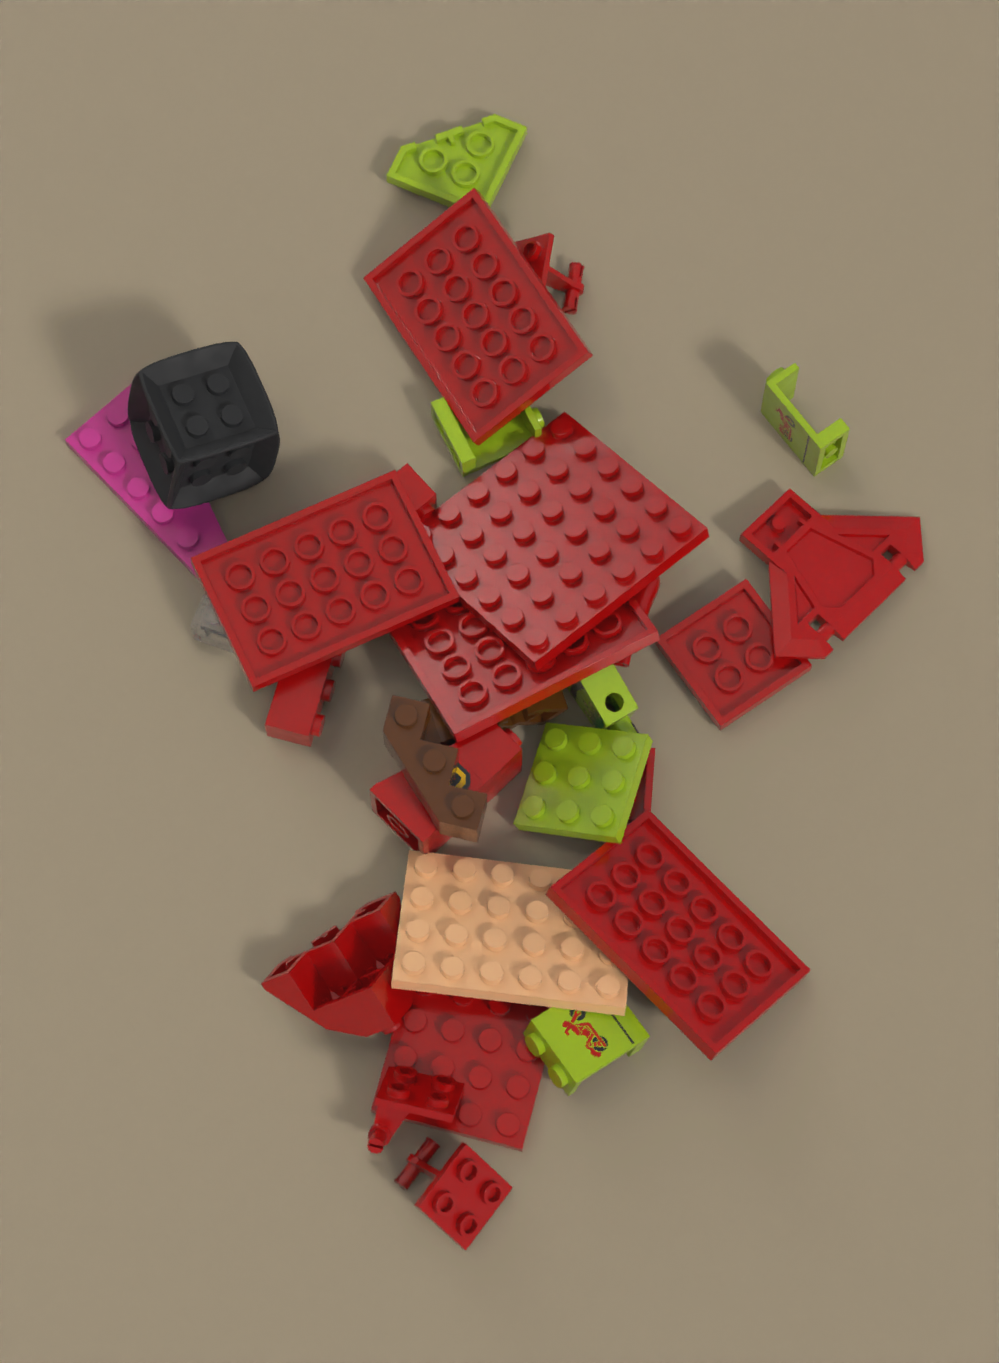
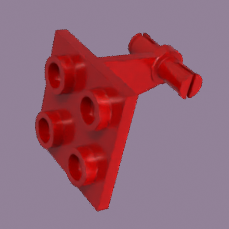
M551 233L516 241V245L545 287L548 286L565 293L562 311H565L567 314H576L579 296L584 292L582 277L585 266L579 262L570 263L568 277L550 267L554 235Z
M389 1066L375 1098L374 1105H377L374 1124L368 1132V1150L374 1154L381 1153L384 1149L383 1147L390 1142L392 1136L409 1113L452 1123L464 1091L465 1083L457 1082L448 1075L439 1074L431 1076L418 1073L416 1069L409 1066Z
M427 1137L414 1155L410 1153L406 1161L408 1164L394 1182L407 1191L420 1172L432 1178L433 1181L414 1205L457 1245L467 1250L513 1187L464 1142H461L441 1170L428 1165L427 1163L440 1148V1145Z

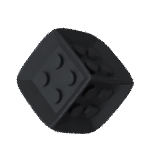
M239 342L216 343L173 355L146 366L134 376L127 408L131 431L151 482L168 509L193 507L233 495L257 485L271 474L280 447L277 420L259 375L247 352Z

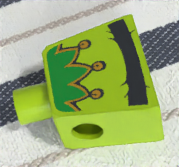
M614 664L567 687L594 728L639 733L630 719L638 709V706ZM605 704L611 705L615 712L608 710Z

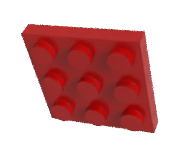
M744 579L659 636L660 640L655 642L656 646L720 731L809 672L812 668V664L808 659L774 658L771 610L747 579Z

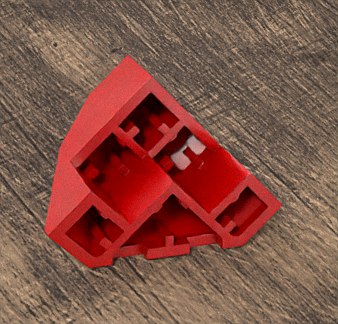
M396 891L368 902L356 910L355 915L341 930L334 925L311 941L314 948L295 956L291 955L283 960L261 983L264 990L327 1030L368 1037L381 1031L386 1035L398 1029L403 1024L402 1017L412 1006L413 991L391 988L401 913L400 897Z

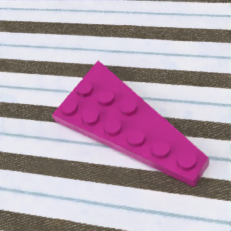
M130 384L65 439L66 444L198 579L190 558L226 543L227 540L209 502L183 509H168L160 499L141 459L131 431L127 409Z

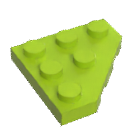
M493 114L481 118L480 123L465 128L458 126L435 134V138L419 144L412 142L400 147L386 175V180L390 184L447 207H451L475 188L491 207L527 135V126Z

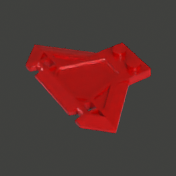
M790 488L744 530L739 538L742 544L768 565L774 658L825 659L834 650L827 642L833 635L844 641L906 580L900 573V570L905 565L916 571L924 562L920 517L820 515ZM886 551L893 555L889 561L883 556ZM815 620L821 625L817 630L810 626Z

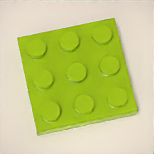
M546 722L513 824L518 830L621 844L653 740L648 734Z

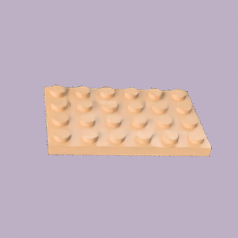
M409 850L391 988L624 1016L628 977L545 895L549 888L571 871V869L429 852L423 855L420 851Z

